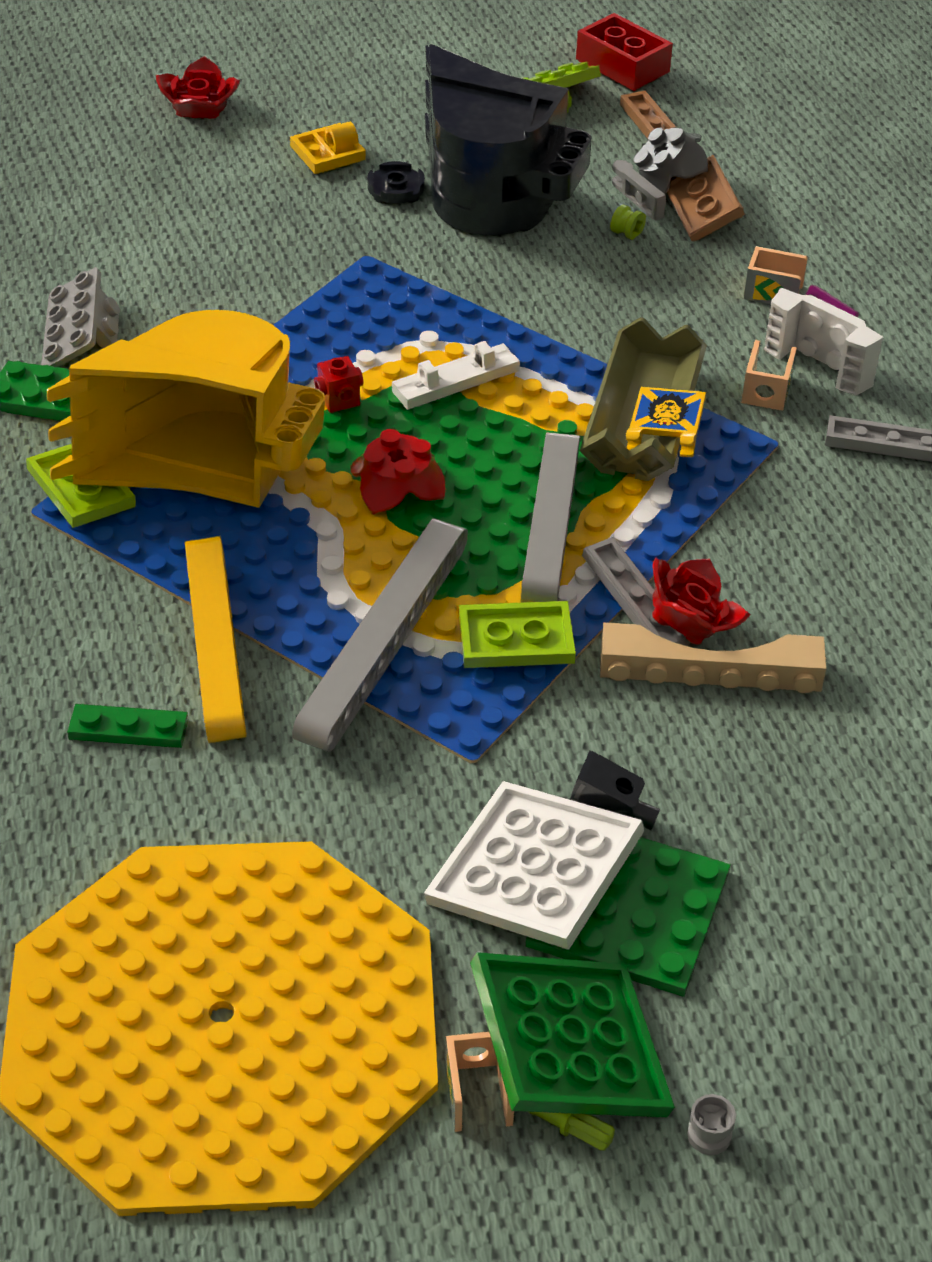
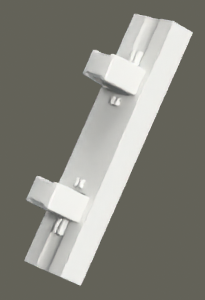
M486 341L474 345L473 354L434 367L430 360L418 363L417 373L392 381V392L405 408L409 410L519 371L520 360L510 352L504 343L490 347Z

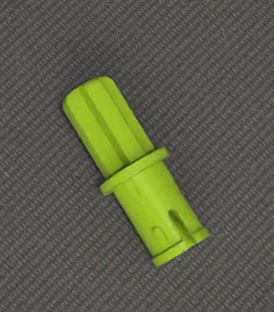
M529 1112L560 1128V1133L566 1137L571 1134L600 1151H605L614 1138V1127L591 1114Z

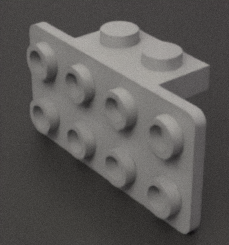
M95 267L89 271H83L74 280L65 285H58L50 292L41 365L60 367L92 349L96 342L103 349L117 341L120 308L112 297H108L100 289L101 272L98 268Z

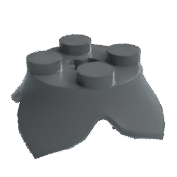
M676 127L665 130L656 128L648 135V141L633 159L639 168V174L664 194L670 188L672 177L688 179L708 171L707 155L704 149L697 143L701 141L702 136L700 134L687 133L682 128Z

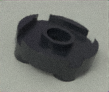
M385 162L380 164L379 170L374 173L373 169L369 171L367 188L378 203H413L418 201L420 195L424 192L425 175L419 168L418 172L413 170L412 164L407 162Z

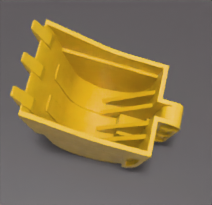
M202 310L182 314L130 341L120 339L72 364L69 367V376L47 389V400L49 402L70 397L71 416L48 430L49 441L52 442L71 437L72 455L50 468V478L56 480L73 475V484L182 490L260 508L281 471H294L298 469L323 428L325 395L318 389L288 382L290 340L288 335L283 334L269 322L253 315L229 310Z

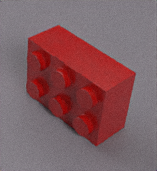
M613 13L578 30L576 60L581 63L587 62L588 66L599 65L600 73L635 91L670 72L673 43Z

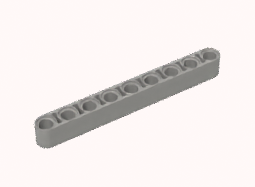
M435 518L429 522L299 712L292 730L294 740L327 752H331L335 748L461 557L468 539V530L466 528Z

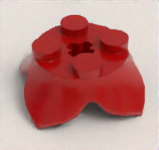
M206 56L191 63L186 68L182 79H179L178 75L175 76L168 73L156 75V82L160 91L172 103L176 115L179 117L217 118L220 112L227 106L229 97L240 84V80L234 77L224 80L219 67Z
M395 429L382 431L380 437L368 444L364 454L358 457L350 466V472L353 476H361V496L372 514L396 507L408 493H413L417 498L425 501L441 500L445 497V478L435 461V456L431 453V444L424 439L400 434Z
M654 559L652 568L655 591L652 598L655 609L652 612V616L659 624L671 626L677 632L683 634L691 643L699 645L705 638H709L716 632L736 628L751 615L733 601H727V599L720 601L721 580L711 559L688 560L681 563L677 569L673 568L672 570L669 563L665 560Z

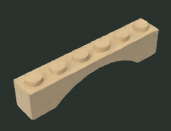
M603 622L600 677L611 678L615 681H624L626 679L648 680L651 683L679 682L690 686L710 684L722 685L725 688H736L738 686L756 687L765 691L774 689L796 690L800 693L822 691L826 672L825 643L822 636L787 634L773 642L755 648L735 651H712L671 642L652 633L641 625Z

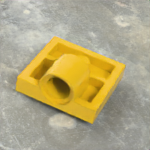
M351 121L290 136V147L314 174L366 160V150L358 143L357 130Z

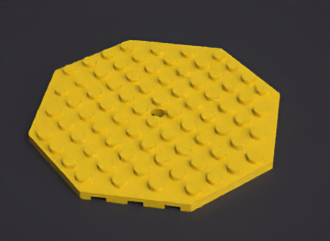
M312 841L140 847L15 944L0 1074V1108L118 1216H136L137 1213L165 1212V1214L203 1213V1210L215 1209L256 1211L268 1210V1207L296 1206V1209L315 1208L438 1090L430 930ZM218 1009L232 1010L234 1014L226 1022H215L210 1018L212 1011Z

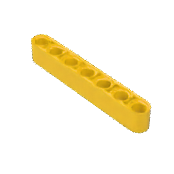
M221 536L185 541L208 743L246 738L247 733Z

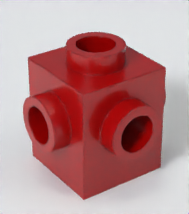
M349 356L317 363L318 377L314 378L315 389L324 393L325 406L329 413L360 406V386L364 384L363 375L360 368L353 365Z

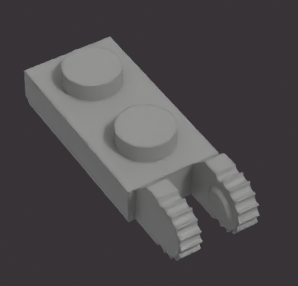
M626 160L614 161L612 169L618 176L612 178L613 186L651 219L657 221L664 218L666 195L637 173L631 163H628Z

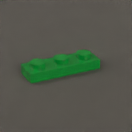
M75 704L67 731L68 739L182 748L188 724V712Z

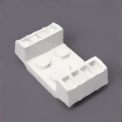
M781 288L771 301L764 350L781 360L791 351L792 347H797V350L801 351L805 356H811L827 364L830 368L839 370L835 388L856 396L874 386L884 337L868 328L864 320L812 295H800Z

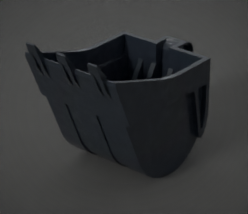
M430 44L429 47L425 45L426 73L429 81L425 80L426 108L428 110V113H425V134L429 147L432 203L435 212L450 226L473 234L504 235L519 231L526 232L534 228L543 220L554 201H564L572 196L590 165L591 135L585 131L566 127L568 88L506 75L433 44Z

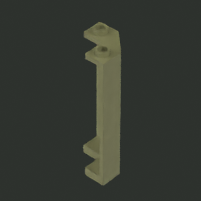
M640 317L618 331L580 448V452L601 473L615 475V472L619 471L635 474V479L649 481L674 468L680 446V437L643 434L642 444L628 450L626 448L628 443L626 433L630 428L641 387L695 391L707 345L689 325H684L662 338L645 318Z

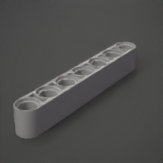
M546 432L522 580L521 603L558 601L578 462L579 435Z

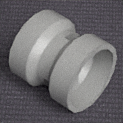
M710 1094L698 1098L692 1105L687 1136L689 1143L700 1153L707 1155L720 1154L730 1145L736 1112L729 1100L719 1095Z

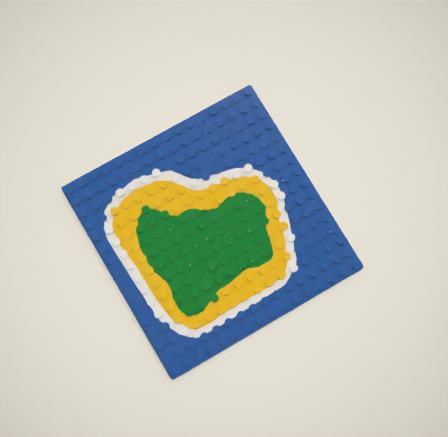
M363 256L274 324L283 334L288 335L290 340L288 382L315 388L314 378L318 377L317 363L349 356L353 365L360 368L364 384L360 386V406L329 413L326 406H324L323 428L302 465L294 471H281L260 508L189 491L128 487L135 495L136 507L75 528L71 527L49 497L36 505L31 513L37 520L190 606L192 605L185 541L221 536L234 631L321 680L429 522L435 518L466 528L468 530V539L461 557L364 704L469 763H476L571 665L552 664L464 668L459 605L521 603L522 580L546 432L580 436L578 462L558 601H568L576 651L575 660L601 634L603 622L611 623L623 611L582 557L584 548L614 537L642 575L650 582L654 578L652 568L654 559L665 560L669 563L777 450L778 442L703 408L693 457H681L680 445L674 468L649 481L635 479V474L616 471L615 475L601 473L580 452V448L607 368L606 363L379 261L374 257ZM486 341L490 347L504 343L510 352L520 360V367L517 372L409 410L405 408L392 392V381L417 373L418 363L430 360L434 367L473 354L474 345ZM395 429L400 434L424 439L431 444V453L435 456V461L445 478V497L441 500L425 501L420 500L413 493H408L396 507L372 514L361 496V476H353L350 472V466L358 457L364 454L368 444L380 437L382 431Z

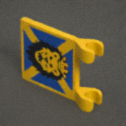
M641 387L630 428L626 433V440L628 441L626 448L631 450L642 444L643 434L680 437V456L693 457L706 400V392Z

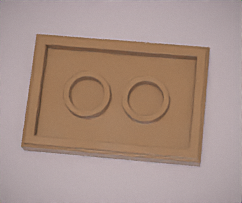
M714 155L707 158V172L688 179L674 176L671 178L670 188L667 191L691 241H697L745 215Z

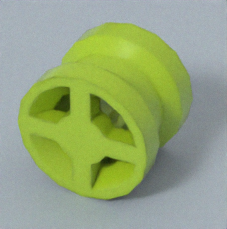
M622 204L615 210L610 222L611 231L617 234L624 233L626 238L633 240L642 233L646 223V215L641 211L633 212L629 206Z

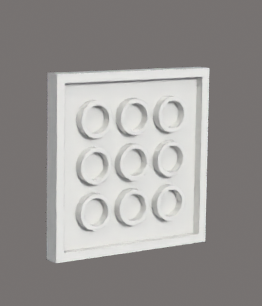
M503 781L424 892L426 902L429 905L569 950L644 832L642 820Z

